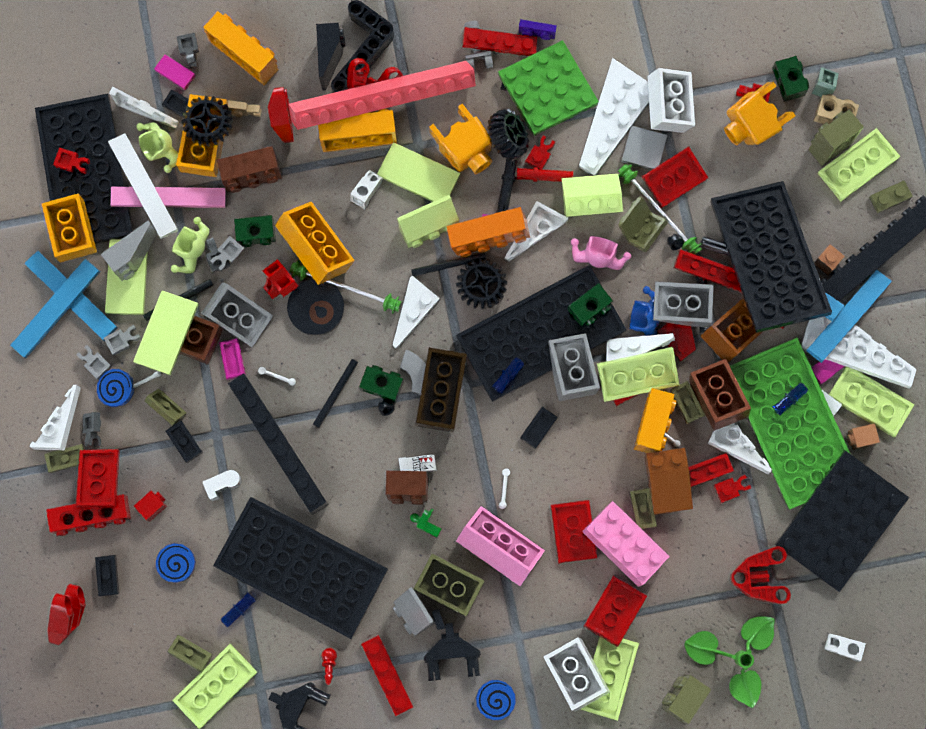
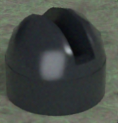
M673 234V236L668 237L667 243L675 251L683 246L684 240L680 235Z
M383 399L378 404V409L382 416H388L395 410L393 403L388 399Z

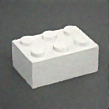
M658 68L648 75L651 129L684 133L694 127L695 116L691 72Z
M578 637L544 656L572 711L576 712L610 693L581 638Z

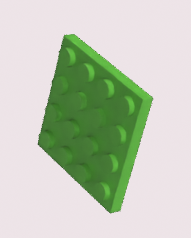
M563 40L498 71L501 81L533 136L599 103Z

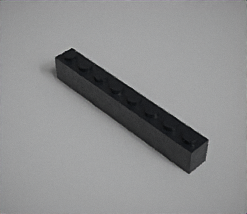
M924 195L915 202L916 206L913 209L908 207L902 212L901 215L903 217L897 221L895 218L887 225L889 228L887 231L883 232L881 230L873 237L875 241L871 244L865 243L859 249L860 253L857 256L852 254L845 261L847 264L843 268L838 266L831 272L833 276L830 279L824 278L821 280L825 293L840 301L926 228V197Z
M243 373L229 382L228 385L309 512L313 515L329 505L247 376Z

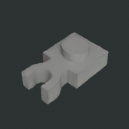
M229 236L217 249L220 255L213 257L210 263L213 265L216 261H220L222 265L218 270L222 271L225 268L226 262L229 261L232 264L243 252L244 248Z
M135 325L130 326L124 333L120 329L104 337L113 356L131 347L130 341L142 339L139 334L131 336L132 331L137 330Z
M86 345L84 348L88 351V354L82 356L78 352L76 355L81 360L87 361L84 367L99 380L112 366L98 352L93 355L92 349Z

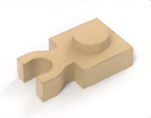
M228 100V110H231L233 116L252 115L261 117L262 109H260V105H248L245 102Z

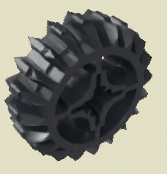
M206 95L204 100L198 97L197 103L191 101L192 107L186 106L187 112L182 114L185 119L181 123L185 125L183 131L187 132L186 136L192 138L193 143L198 142L200 146L204 142L207 147H210L211 142L217 145L218 139L224 142L223 135L229 136L227 130H232L233 128L231 125L233 118L230 117L232 112L228 110V105H223L221 99L216 102V97L214 96L209 100ZM210 109L218 111L222 116L212 115ZM193 126L203 128L205 133L197 132Z
M503 109L490 116V120H488L489 126H487L489 130L488 135L491 137V142H493L494 148L497 149V153H501V156L507 160L517 159L524 155L529 148V139L527 138L526 127H524L519 115H516L510 109Z
M482 258L479 259V264L472 260V266L466 263L465 268L467 270L460 269L462 275H457V280L461 281L456 283V287L460 288L457 293L463 294L461 297L462 301L468 299V306L473 302L474 309L477 308L478 304H481L482 310L485 308L484 304L492 308L491 302L493 301L497 305L499 303L497 298L503 299L504 295L502 293L507 291L503 287L507 285V281L503 280L506 278V274H500L502 267L495 269L497 266L496 262L489 265V259L486 260V264L483 263ZM481 271H487L491 273L493 277L484 276L481 273ZM475 273V281L466 286L468 277ZM479 278L485 283V290L479 285ZM494 282H497L496 290L489 296L488 288ZM470 291L480 292L483 297H476Z

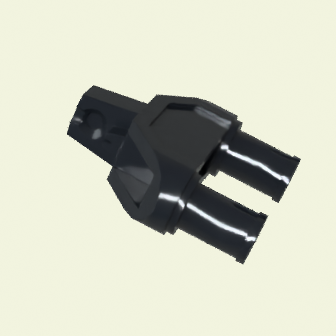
M445 623L446 634H441V639L423 657L425 663H427L428 681H434L433 672H435V680H441L439 662L442 659L462 657L467 660L468 677H473V668L475 676H481L478 660L481 651L459 637V633H454L453 623Z
M309 682L288 693L283 692L282 695L271 692L268 700L277 703L276 709L279 710L283 729H306L298 725L297 721L307 700L312 699L326 706L328 701L322 699L321 696L330 699L331 694L315 688L316 685Z

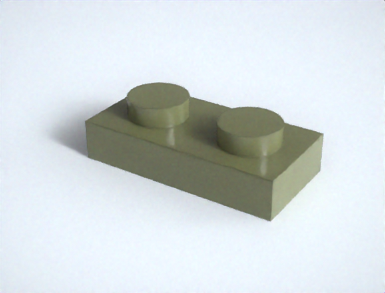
M905 180L872 194L869 198L878 214L911 199L913 196Z
M688 381L670 389V392L675 394L674 400H676V404L687 424L705 416Z
M159 388L149 394L144 400L172 426L186 415V412Z
M80 444L65 448L64 451L57 450L44 454L48 473L79 466L80 450H85L84 445Z
M650 489L630 491L635 523L642 530L657 527Z
M177 635L167 651L168 654L201 673L212 657L211 653L180 635Z

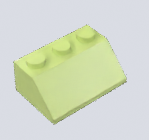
M618 174L562 178L564 216L623 212L622 192Z
M450 195L397 218L399 230L408 248L419 247L423 244V241L428 239L434 240L441 233L447 231L446 226L459 223V218Z

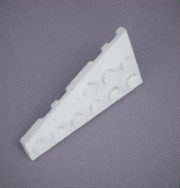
M613 58L579 164V168L591 176H596L649 103L648 81Z
M826 317L808 320L801 342L804 352L808 353L807 349L832 321ZM856 325L851 328L826 357V360L908 389L911 388L916 369L899 356L893 355L886 349L887 347L881 343L878 344L871 339L872 337Z

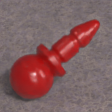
M326 648L323 650L321 658L323 660L322 666L325 667V681L327 685H330L333 678V667L336 666L337 653L333 648Z

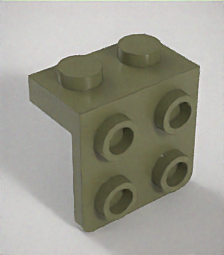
M639 196L631 204L628 212L622 216L618 226L630 245L647 252L668 222L666 219L652 213L644 198Z

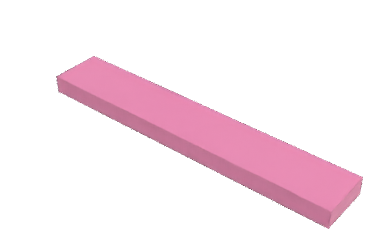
M111 187V207H143L133 187ZM155 187L165 207L225 208L226 205L225 188Z

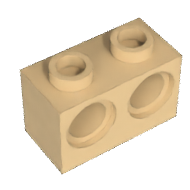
M831 94L822 95L813 121L830 124L838 113L848 111L849 109L856 117L859 104H855L852 100L837 99L836 96ZM824 106L830 107L831 111H826Z

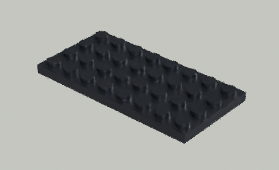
M109 94L36 107L35 113L50 201L79 193L85 202L95 244L110 241V239H121L133 232L129 207H111V187H125L122 167L108 141L117 137ZM59 148L78 153V158H88L90 164L83 163L81 165V168L87 170L86 174L81 173L76 168H74L73 172L54 167L53 164Z
M784 181L711 198L710 202L756 333L832 314L830 304Z
M590 265L456 335L491 402L553 371L549 340L586 333L590 350L627 331L613 305H611L612 309L605 315L599 314L595 317L597 320L592 325H585L582 328L568 311L570 304L598 283L601 285ZM589 303L586 305L587 309L590 311H594L597 309L596 305L593 303Z
M253 497L249 498L213 565L219 570L350 639L353 638L388 571V568Z

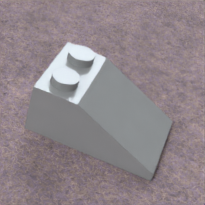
M147 221L101 254L121 281L124 279L128 280L134 276V272L140 267L156 238L157 232L150 222Z
M223 282L201 313L251 347H253L273 317L272 314Z
M655 282L653 320L685 326L710 327L712 323L713 285Z
M586 333L549 340L553 377L559 401L595 395L600 386Z
M412 587L394 601L395 607H393V610L399 618L402 616L406 621L403 625L409 635L413 633L416 636L435 624Z

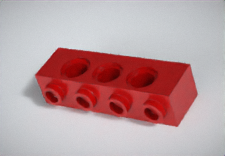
M124 494L117 495L116 508H112V515L109 517L104 515L107 508H77L76 504L46 509L49 531L56 534V536L68 535V531L75 530L76 533L87 531L88 527L95 526V529L107 527L106 524L114 522V525L124 524L126 520L131 519L128 496ZM92 511L93 518L90 521H86V513ZM69 515H73V517H74L73 523L70 524V525H67V523H66L67 517H68Z

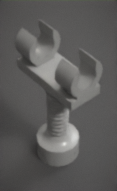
M470 21L464 24V28L480 29L478 21ZM473 49L474 54L465 56V60L474 68V71V61L484 59L486 69L493 67L491 51L481 52L479 49Z

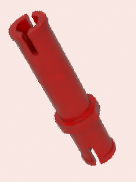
M534 167V169L517 168L516 180H533V182H537V180L562 182V178H573V171L538 169V167Z

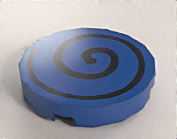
M120 369L106 371L97 383L98 398L103 404L110 407L126 405L134 394L133 378L129 373Z
M173 543L167 545L157 555V572L168 582L178 583L185 581L195 570L196 561L194 554L183 544Z
M490 680L483 684L478 690L476 697L480 713L492 720H502L509 716L514 710L516 703L512 687L500 680Z

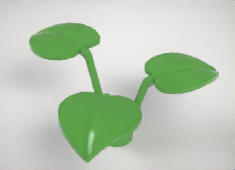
M758 616L747 620L741 629V636L747 640L746 651L740 650L735 655L716 650L718 640L714 634L708 631L697 632L685 641L684 646L688 655L695 662L703 665L713 663L715 653L733 658L734 662L743 668L741 669V674H735L731 678L729 683L730 693L736 700L753 708L760 696L761 679L753 670L745 672L754 663L750 644L757 650L768 648L774 637L775 619Z

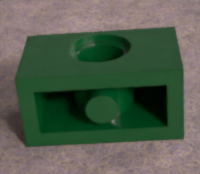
M797 56L776 61L772 70L783 102L805 96L809 89V82L807 78H804L802 73L803 65L801 61H798ZM788 76H793L796 81L789 80Z
M272 215L234 219L236 242L242 247H252L253 244L266 246L271 245V242H276L275 224ZM259 229L258 235H251L252 230Z
M598 283L570 304L568 311L582 328L585 325H592L597 320L595 317L599 314L605 315L612 309L613 300ZM589 303H593L596 305L597 309L594 311H590L587 309L586 305Z
M372 365V367H366L359 389L360 391L396 403L404 380L396 372L390 371L389 374L383 372V368ZM381 378L387 380V384L384 387L377 385V381Z

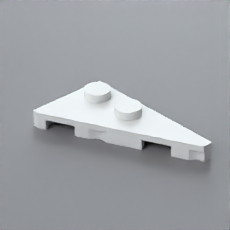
M112 87L109 94L117 106L172 128H177L178 120L151 107L146 101H139Z
M536 201L526 219L530 238H526V241L522 243H515L514 241L504 259L510 262L567 223L568 217Z
M413 276L410 277L393 341V347L396 350L440 300L439 297Z
M674 334L610 339L607 341L606 361L651 352L660 346L665 347L675 340Z
M73 385L65 395L67 399L61 407H56L48 422L40 430L43 433L36 443L32 441L30 448L34 450H65L81 389L79 386Z
M733 423L713 431L707 444L769 475L772 469L769 467L768 462L761 458L755 450L756 447L742 433L738 425Z

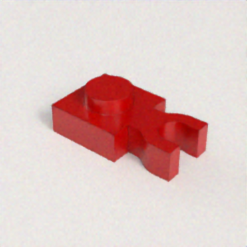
M543 135L540 140V146L534 145L525 163L532 167L543 169L551 156L548 151L554 147L555 141L552 140L550 145H545L546 136Z
M59 148L53 165L56 168L73 172L74 168H76L81 173L86 174L87 170L81 168V165L83 163L90 164V160L85 157L78 158V153Z
M746 475L738 478L736 482H734L733 478L713 485L721 503L740 496L738 491L751 489L750 485L744 487L741 484L742 480L747 479Z

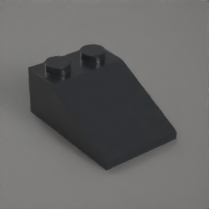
M339 23L316 24L318 70L322 90L327 89L342 57V48L346 47L344 31L340 29Z

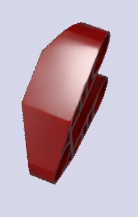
M356 58L349 63L347 90L389 80L390 75L394 72L398 73L394 78L401 77L403 74L398 68L389 67L383 71L378 80L372 77L368 78L369 65L364 59ZM358 64L365 65L362 69L356 70Z
M284 87L274 88L267 107L271 127L284 143L294 142L287 89H284Z
M776 546L745 558L731 573V583L749 598L773 604L787 603L791 598V593L785 586L751 587V583L769 582L768 570L750 571L749 569L781 564L786 560V551L784 548ZM774 550H779L782 553L780 561H775L772 558ZM738 572L743 573L745 576V581L742 584L737 583L734 579L735 574ZM779 589L786 592V598L783 601L776 598V592Z
M69 584L64 595L59 593L54 595L48 623L49 643L59 646L80 625L86 606L84 593L80 586Z

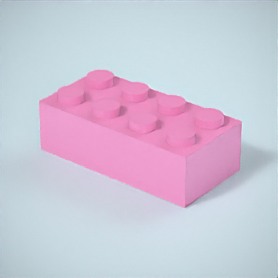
M613 501L582 531L638 587L644 585L670 557Z

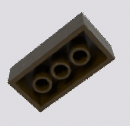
M429 347L415 426L453 433L467 354Z

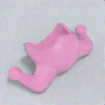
M591 236L586 249L583 251L578 249L579 241L574 238L570 242L573 259L577 263H590L597 268L608 267L613 270H620L626 261L631 259V254L626 252L623 258L618 260L615 257L618 244L605 238Z

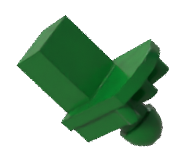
M433 508L430 511L425 509L422 516H419L417 513L410 515V520L413 523H418L416 528L438 538L442 528L429 522L434 512Z

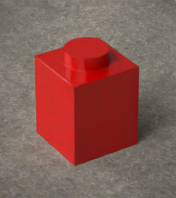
M151 490L134 507L146 521L151 522L167 505L164 503L166 499L159 491L155 493Z

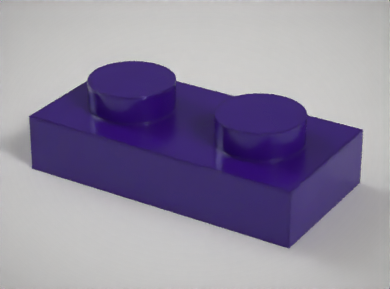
M520 19L519 33L526 36H537L544 40L555 39L557 25Z

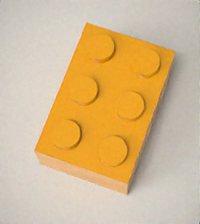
M79 193L41 203L54 257L60 263L97 253L85 202Z
M651 388L645 403L634 450L652 453L662 451L665 448L667 438L664 437V434L667 433L671 425L672 419L669 418V414L671 415L675 409L676 400H673L675 394Z

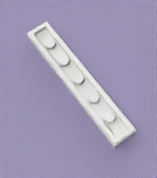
M126 134L108 141L160 239L177 232L178 230Z

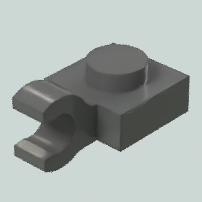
M195 33L176 36L180 55H186L189 68L197 67L194 53H198L199 49Z
M214 238L206 240L207 243H205L210 252L205 257L211 272L215 273L219 271L218 268L222 263L220 261H216L213 265L210 263L213 257L220 255L217 252L218 248ZM229 261L226 262L224 269L230 267Z
M99 412L83 414V434H86L85 446H92V440L94 441V447L101 446V438L97 435L101 427Z

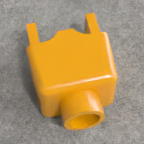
M767 82L756 91L748 92L727 110L726 114L731 123L724 127V131L734 145L737 146L743 141L747 145H759L782 131V126L796 116L791 111L785 112L777 118L778 110L775 105L767 103L763 99L764 95L776 87L774 82Z
M462 103L458 106V113L465 122L461 123L458 121L452 125L450 133L445 138L434 123L429 126V132L438 143L439 151L458 172H462L470 167L474 174H479L492 163V159L488 155L492 150L491 137L478 117H473Z

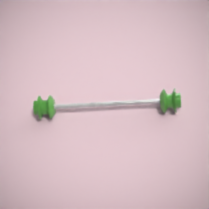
M632 164L622 166L618 170L619 178H624L623 184L632 182L685 241L682 250L687 249L689 253L697 255L702 250L700 248L702 243L697 244L695 242L697 237L687 239L635 180L638 171L633 172L631 170Z
M300 260L292 263L290 268L292 278L297 275L300 277V281H302L307 275L311 276L306 267L300 265ZM333 280L326 281L383 302L384 311L391 309L392 314L395 311L398 312L401 307L402 301H399L400 296L394 299L390 293L383 299Z

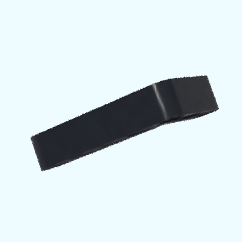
M353 0L348 4L349 17L370 35L332 80L331 88L333 93L339 92L336 90V87L340 85L344 86L343 90H347L348 67L352 60L367 58L366 62L369 68H371L394 39L393 25L359 0ZM355 9L361 10L359 13H353ZM368 20H375L373 24L367 23ZM383 30H389V31H390V33H388V34H386V35H385V34H382L381 32H382ZM372 44H378V45H379V46H378L377 48H375V49H374V48H370V46H371ZM358 64L356 70L362 69L365 65Z

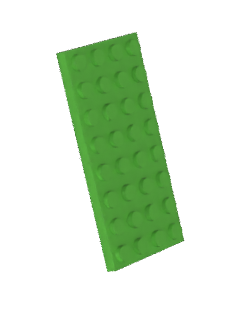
M797 337L730 365L751 407L748 420L769 467L772 469V474L788 510L804 504L842 452L846 450L850 453Z

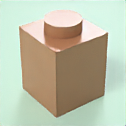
M830 244L814 264L825 274L829 275L845 256Z
M875 423L848 431L847 441L853 450L880 443Z

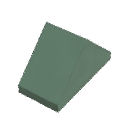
M821 67L812 94L819 97L827 94L832 95L836 89L839 73Z

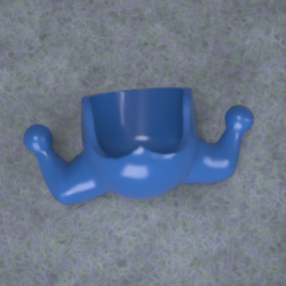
M645 286L643 293L648 294L651 300L648 302H634L630 318V329L643 332L645 336L657 335L656 327L660 321L653 320L655 292L650 290V287Z

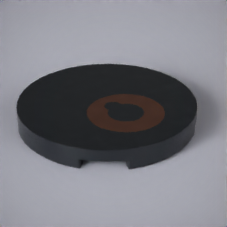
M310 279L300 283L291 292L287 302V312L292 324L302 333L307 335H324L334 330L341 322L344 313V300L340 291L333 284L324 282L318 285L314 279Z

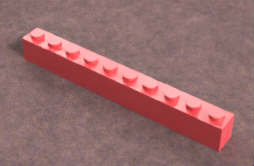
M467 61L290 103L291 121L296 129L300 130L476 86L474 68Z

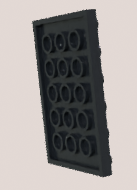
M844 450L774 545L784 548L786 554L840 592L910 497Z

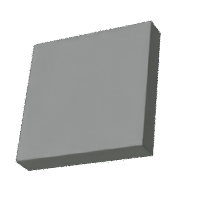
M631 126L621 162L649 170L654 169L660 164L667 135Z

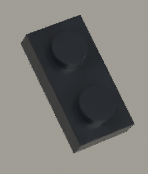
M182 420L165 431L186 463H189L203 453Z
M116 555L95 557L98 597L119 595Z

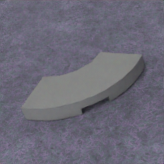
M406 350L400 369L407 372L411 377L413 384L412 393L420 395L426 364L419 356Z

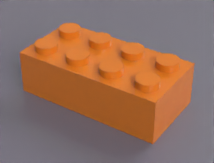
M521 207L446 226L451 248L460 257L470 256L472 252L476 251L480 253L486 252L495 246L497 248L506 247L508 243L514 241L515 243H522L526 241V238H530L526 216Z

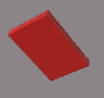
M689 146L641 176L660 208L668 205L708 179L707 174Z
M119 449L80 450L76 496L77 508H116Z
M585 500L551 505L558 564L597 559L596 545L582 532L592 522L590 501Z
M613 575L583 627L618 647L647 595Z

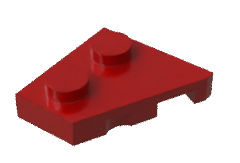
M667 323L657 331V334H674L675 340L667 346L668 348H673L674 355L681 362L696 350L691 326Z

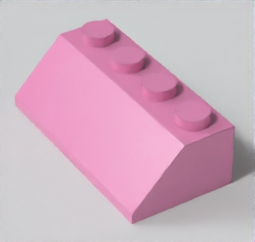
M482 506L466 524L456 540L457 543L519 586L522 585L545 552L541 547Z

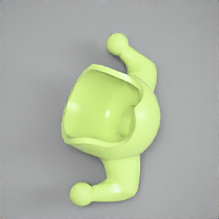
M155 122L147 124L138 123L136 125L137 130H148V132L139 136V145L143 155L149 161L166 157L170 162L164 166V171L170 173L172 168L176 166L178 152L172 147L170 135L163 129H160Z
M195 217L193 220L198 225L199 231L196 232L184 226L174 242L172 252L182 257L185 265L181 267L172 265L171 271L173 273L190 274L194 273L196 269L197 258L203 254L205 241L210 233L209 228L201 222L200 217Z

